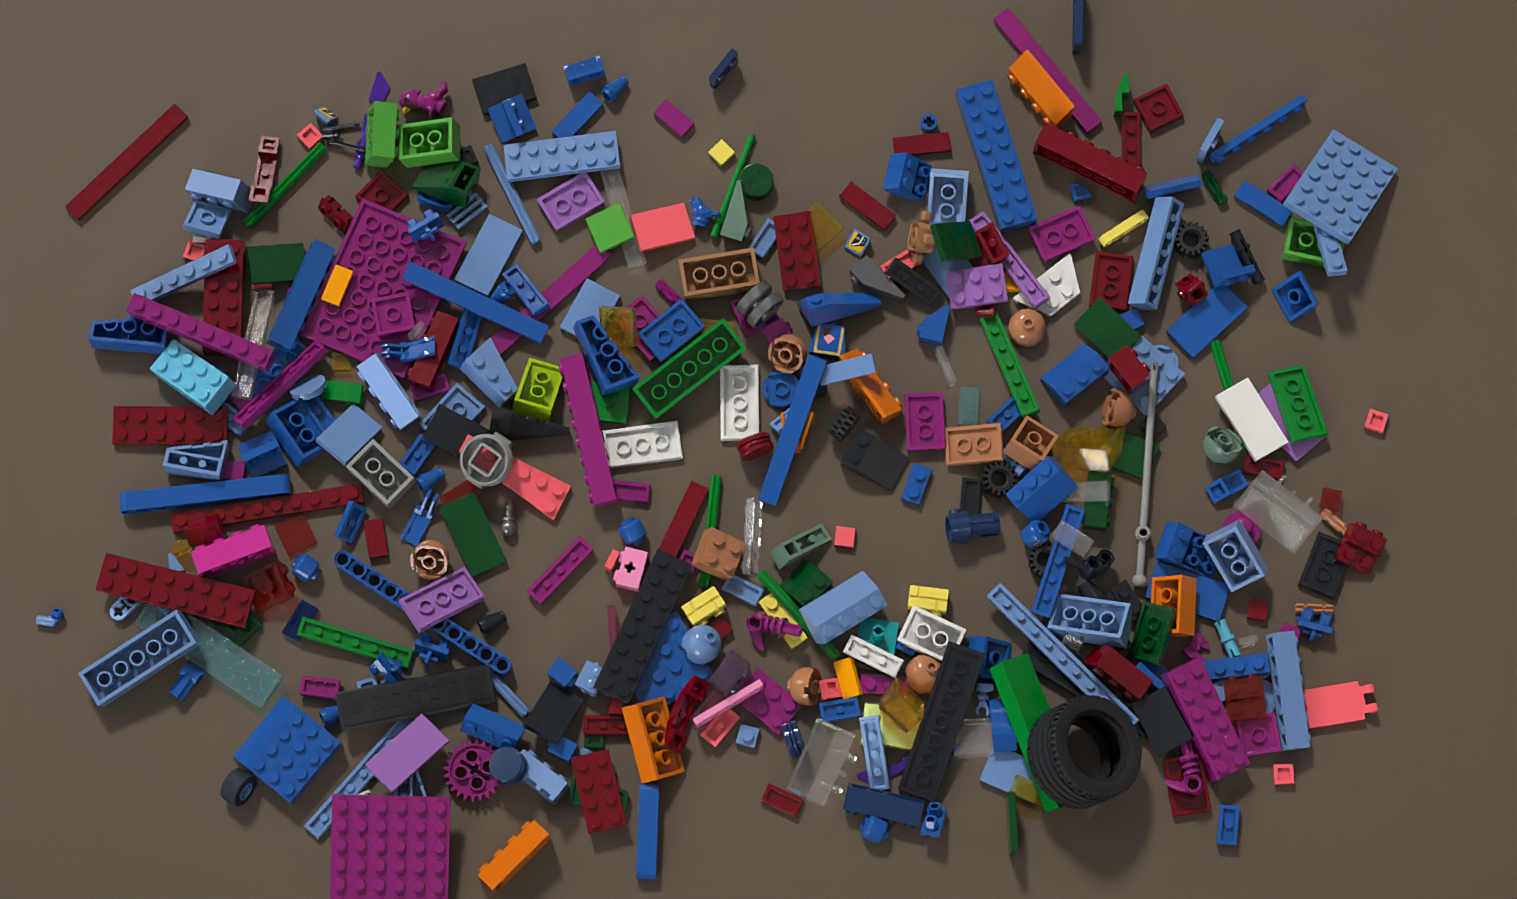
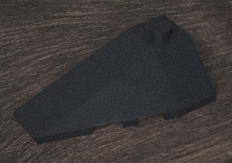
M493 406L489 433L493 435L495 432H498L508 440L567 436L570 434V428L549 421L540 423L533 416L529 415L523 418L516 411Z

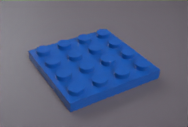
M677 611L669 615L634 691L640 703L665 696L668 706L677 700L682 689L693 675H697L707 683L715 678L707 663L700 665L692 662L686 656L687 652L685 648H682V638L688 630Z

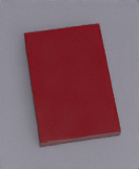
M1095 251L1089 307L1101 297L1114 311H1127L1133 256Z
M1180 757L1162 760L1167 780L1178 782L1184 780L1183 773L1186 770L1182 769L1184 763L1180 762ZM1200 759L1196 761L1200 765L1197 769L1201 770L1198 776L1205 785V789L1200 795L1178 792L1167 785L1172 818L1212 811L1205 770ZM1199 781L1191 782L1190 789H1196L1199 786Z

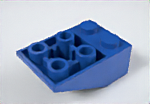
M1166 522L1154 556L1155 559L1210 579L1213 578L1216 570L1215 563L1203 545L1206 535L1180 522Z

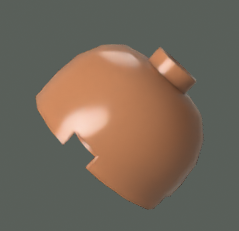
M1029 308L1021 309L1014 313L1008 325V334L1011 340L1025 348L1034 347L1039 344L1046 331V324L1042 315L1036 310Z
M784 334L777 337L770 344L768 358L770 361L772 360L777 370L783 373H793L805 363L807 347L801 338L793 334Z
M1113 388L1110 390L1113 393L1111 396H1106L1103 404L1102 416H1105V421L1102 420L1104 425L1111 427L1125 426L1130 422L1131 418L1135 417L1137 409L1132 396L1121 389Z
M426 540L419 543L413 550L410 563L412 569L416 570L420 577L429 580L437 579L446 572L450 556L442 543L435 540Z
M927 654L914 657L905 669L908 685L918 693H931L941 661Z
M811 667L800 668L788 680L787 688L790 690V695L795 702L805 706L817 704L821 693L820 687H818V680H822L820 670Z

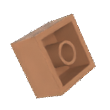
M1026 415L1003 453L1026 468L1033 470L1045 459L1059 435Z
M711 527L704 530L691 564L723 581L729 580L734 576L746 543Z

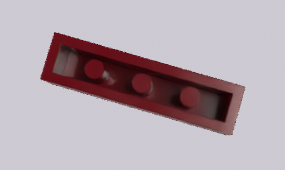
M437 311L436 315L431 317L429 322L430 329L428 333L423 335V338L435 336V355L415 360L414 366L410 367L407 373L411 385L432 392L453 343L459 324L458 318Z

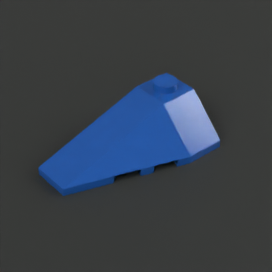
M820 293L803 298L797 302V306L810 325L814 327L881 307L882 303L875 293Z

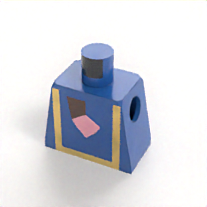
M838 319L826 324L817 325L809 348V355L839 360V356L845 353V327L837 326Z

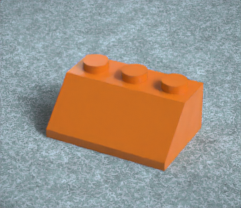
M1185 575L1152 577L1151 603L1178 610L1170 637L1194 636L1197 578Z

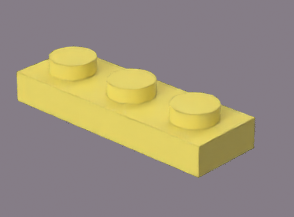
M771 593L758 602L768 616L771 615L774 618L779 617L780 619L784 617L788 619V623L798 625L796 620ZM802 632L800 637L785 634L783 637L791 649H794L808 639L804 632Z

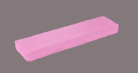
M761 680L755 681L693 718L696 728L762 690L763 684Z

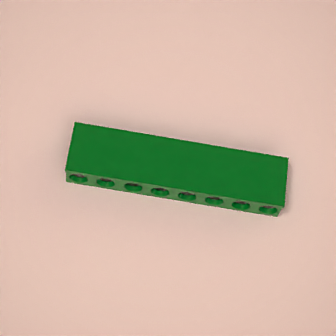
M1027 653L1001 661L989 669L1032 776L1027 758L1028 735L1031 732V727H1033V724L1040 715L1050 710ZM1032 776L1046 813L1064 807L1051 800L1039 788Z

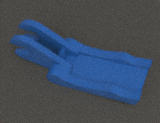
M435 336L409 343L383 344L380 346V349L385 350L381 352L380 356H385L384 360L400 359V362L405 363L435 355Z
M429 489L422 506L416 505L400 539L414 546L420 543L435 514L433 510L440 497L438 493L434 496L430 508L427 509L426 506L432 495V490Z

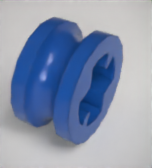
M925 114L921 118L920 123L922 130L928 133L933 132L937 128V118L933 114ZM927 119H931L934 125L931 124V127H927V124H924V122H927Z

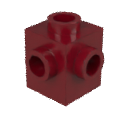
M1191 273L1175 284L1178 289L1177 295L1182 301H1187L1192 306H1195L1209 296L1200 277L1196 278Z

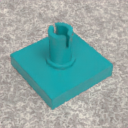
M866 618L860 622L858 638L894 655L899 623Z

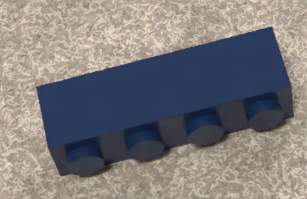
M848 783L843 809L849 814L857 815L862 813L867 817L884 818L888 823H896L897 821L904 823L903 825L906 827L915 828V826L920 825L925 800Z

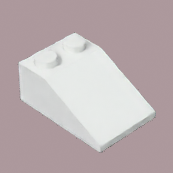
M913 605L897 641L920 654H927L942 661L948 641L960 645L966 629Z

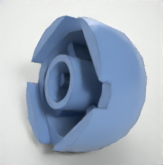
M694 626L682 638V648H685L686 656L694 663L700 665L709 663L721 651V637L717 630L711 626Z

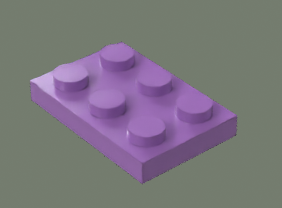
M587 172L578 174L537 199L538 204L556 232L605 204L604 199Z
M1002 263L946 272L951 310L1008 302Z

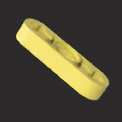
M1141 210L1103 234L1098 240L1103 247H1107L1142 225L1149 217L1144 210Z

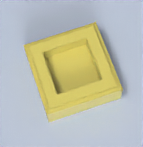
M721 139L708 154L722 167L735 152Z

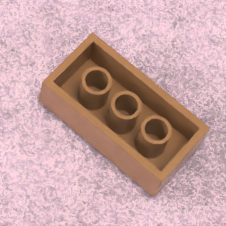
M754 248L679 259L685 302L749 292L760 283Z

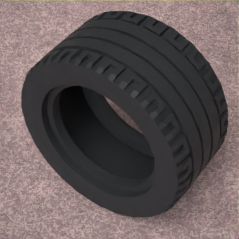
M1082 695L1040 715L1033 724V727H1031L1027 740L1028 765L1034 780L1051 800L1068 808L1086 809L1124 793L1136 780L1141 766L1142 750L1136 727L1129 716L1117 704L1100 696ZM1071 725L1085 730L1098 746L1101 756V769L1097 779L1083 774L1075 766L1069 755L1067 737Z

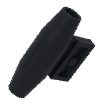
M1126 579L1109 589L1106 596L1092 581H1085L1077 586L1081 597L1130 603L1131 622L1140 615L1142 603ZM1130 639L1128 640L1127 647L1131 645ZM1114 647L1118 652H1121L1122 650L1125 649V648Z

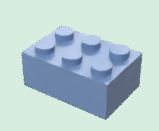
M1240 519L1207 535L1203 541V545L1231 592L1264 577L1269 569Z

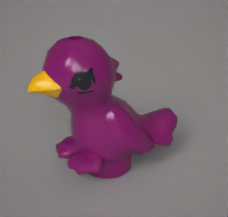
M442 81L440 88L435 92L420 96L421 91L415 89L404 92L399 98L404 115L411 110L421 109L429 112L428 115L432 119L436 116V113L441 115L446 108L447 101L443 100V96L448 93L447 82Z

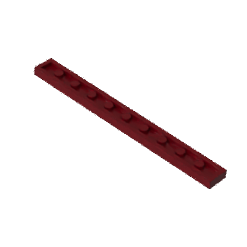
M358 483L170 514L173 533L183 532V526L217 513L223 525L344 507L347 506L349 501L363 504L364 496L362 484Z

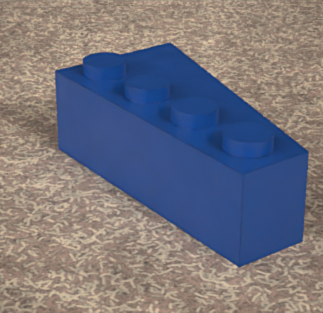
M594 315L576 321L573 330L602 397L638 384L639 374L633 370L629 361L620 353L617 345L611 341L607 332Z
M131 316L127 317V319L91 322L88 340L91 348L162 354L169 345L171 332Z

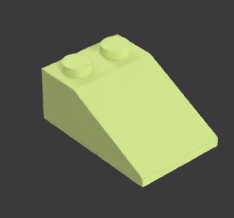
M865 703L863 717L879 715L883 747L911 750L922 719V712Z

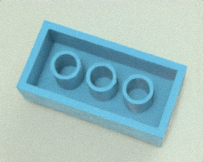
M174 339L150 367V370L159 379L212 416L236 387L235 383L227 375Z

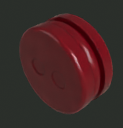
M761 432L742 439L736 444V448L742 461H751L772 452L774 445L771 442L769 433Z

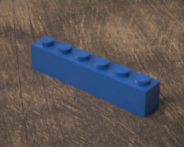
M317 239L310 243L266 341L267 344L285 353L295 348L298 342L296 336L298 332H302L306 322H303L306 315L309 316L312 311V300L318 297L321 290L318 287L321 282L325 281L328 275L326 269L328 265H332L336 257L333 255L335 248Z

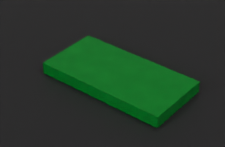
M1299 365L1269 372L1267 375L1291 444L1326 437L1328 431L1305 366Z

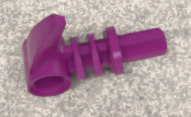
M758 611L746 619V626L749 629L751 639L760 651L765 650L763 632L769 633L771 631L772 634L777 633L780 637H784L785 634L800 637L803 632L801 625L788 623V619L784 617L780 619L779 617L768 616L764 611ZM756 618L759 619L760 625L756 623Z
M1189 740L1181 745L1183 756L1179 758L1180 762L1184 763L1182 769L1186 770L1183 773L1184 780L1178 782L1166 779L1165 784L1178 792L1200 795L1204 791L1205 785L1198 776L1201 773V770L1197 769L1200 765L1196 763L1199 755L1194 754L1192 740ZM1199 781V786L1196 789H1190L1191 782Z

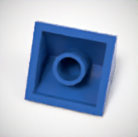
M1301 270L1272 289L1289 322L1314 311L1319 304Z

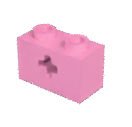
M625 547L624 552H620L618 560L621 563L620 569H616L613 581H616V587L638 592L648 560V552L630 547ZM630 565H633L634 570H631V573H628L626 568H629Z

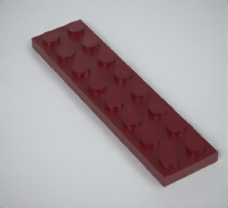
M109 553L105 555L95 589L106 594L173 611L179 610L185 614L244 629L246 628L256 593L252 589Z

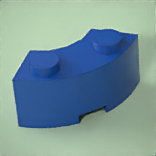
M1002 699L988 700L993 752L1017 751L1018 740Z

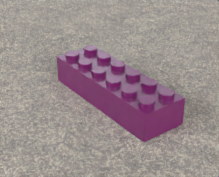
M1200 657L1160 675L1193 736V739H1191L1192 744L1210 781L1219 780L1251 764Z

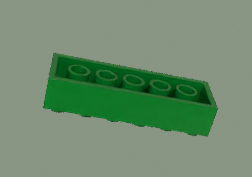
M723 318L633 387L632 390L652 416L657 419L747 348Z

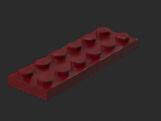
M113 406L112 444L204 445L203 443L209 442L210 444L220 443L228 440L229 407H219L212 416L200 406Z

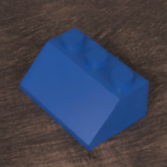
M1082 344L1041 377L1040 380L1065 408L1108 374L1110 367L1096 351L1086 344Z
M303 398L293 400L272 411L266 420L267 425L297 468L312 461L325 450L315 442L316 438L325 429Z
M1047 456L1009 490L1006 495L1015 507L1031 521H1041L1074 492L1078 485L1056 458Z

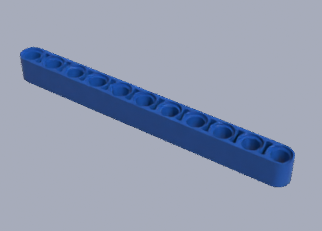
M341 550L335 554L334 563L339 570L404 612L398 602L399 599L409 595V592L347 551ZM341 557H348L346 564L340 565L338 563ZM362 567L364 572L362 575H355V569ZM372 578H379L380 582L378 585H370ZM389 588L396 589V593L393 596L386 595V591ZM450 619L443 620L444 624L441 628H435L434 626L428 628L481 664H489L490 670H493L496 674L507 676L511 673L512 665L506 656ZM453 630L460 632L459 637L456 639L450 638V633ZM474 641L476 646L473 649H467L466 643ZM485 651L492 653L491 658L488 660L481 658ZM506 662L508 667L506 670L501 671L497 668L498 664Z

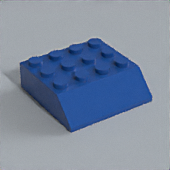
M282 697L233 757L293 805L343 744L296 705Z

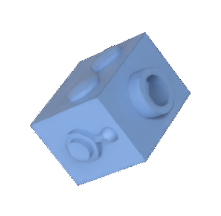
M587 660L575 683V687L584 694L587 693L597 697L599 692L594 690L593 686L602 669L601 665Z

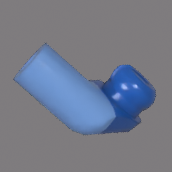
M57 607L53 609L49 616L37 615L36 624L50 627L55 626L63 619V610Z

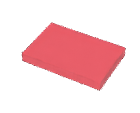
M684 203L633 214L629 217L640 252L694 240L695 238Z

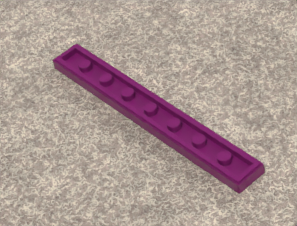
M1009 8L993 19L1021 55L1027 49L1074 104L1075 108L1072 117L1086 134L1102 123V120Z
M596 244L541 293L550 305L548 309L537 317H534L527 307L520 313L540 322L612 257V254L609 251L600 253ZM503 327L491 339L500 356H502L523 336Z

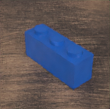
M473 703L464 717L460 731L498 748L513 747L517 749L523 738L525 728L522 724Z

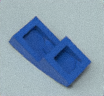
M1237 469L1229 475L1209 484L1205 489L1213 503L1216 504L1250 485L1242 471Z

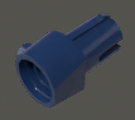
M952 509L945 517L947 540L949 543H968L970 538L997 536L1000 533V518L997 513L968 515L967 511L960 512V509Z

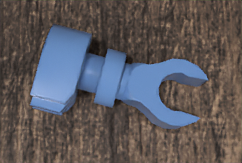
M1004 454V461L1010 464V468L1013 467L1015 469L1013 473H1016V477L1020 479L1029 469Z
M976 683V691L980 692V695L977 696V699H979V705L976 708L977 716H979V709L981 707L986 709V716H988L987 700H989V696H987V692L994 690V684Z

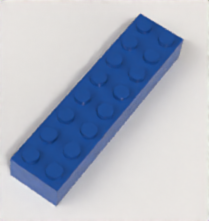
M993 79L957 89L956 99L998 230L1001 234L1035 225L1038 218Z

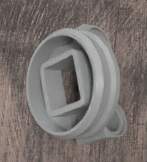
M495 432L493 435L480 434L468 440L460 454V467L465 475V479L480 489H484L486 486L497 485L505 480L513 465L511 451L513 442L498 432ZM484 447L499 457L490 472L474 464V461Z

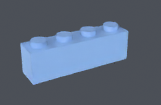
M375 353L357 366L359 369L358 375L363 381L366 380L370 385L369 391L374 397L377 396L381 401L379 403L380 407L385 413L388 412L392 417L390 421L395 428L405 429L422 417L379 354Z

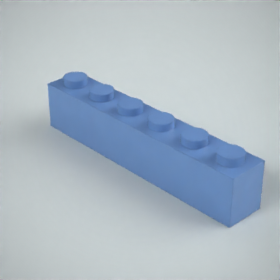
M1155 197L1128 304L1138 310H1157L1184 207V203L1174 197Z
M1295 631L1266 635L1281 749L1282 751L1308 748L1311 743V735L1307 727L1306 697L1302 690L1303 677L1300 674L1299 668L1301 660L1297 653L1298 639L1295 636Z

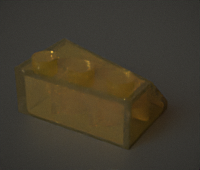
M1102 425L1095 430H1090L1089 427L1064 429L1052 446L1053 457L1058 460L1065 470L1109 471L1122 452L1125 426L1108 428L1107 425Z

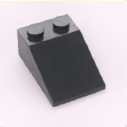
M858 428L841 460L840 466L892 492L909 457L878 437Z

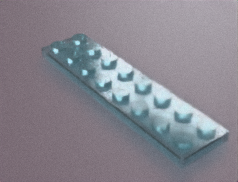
M146 604L134 623L146 630L172 613L173 610ZM183 613L201 642L199 646L183 656L258 707L263 708L283 678V675L197 617Z

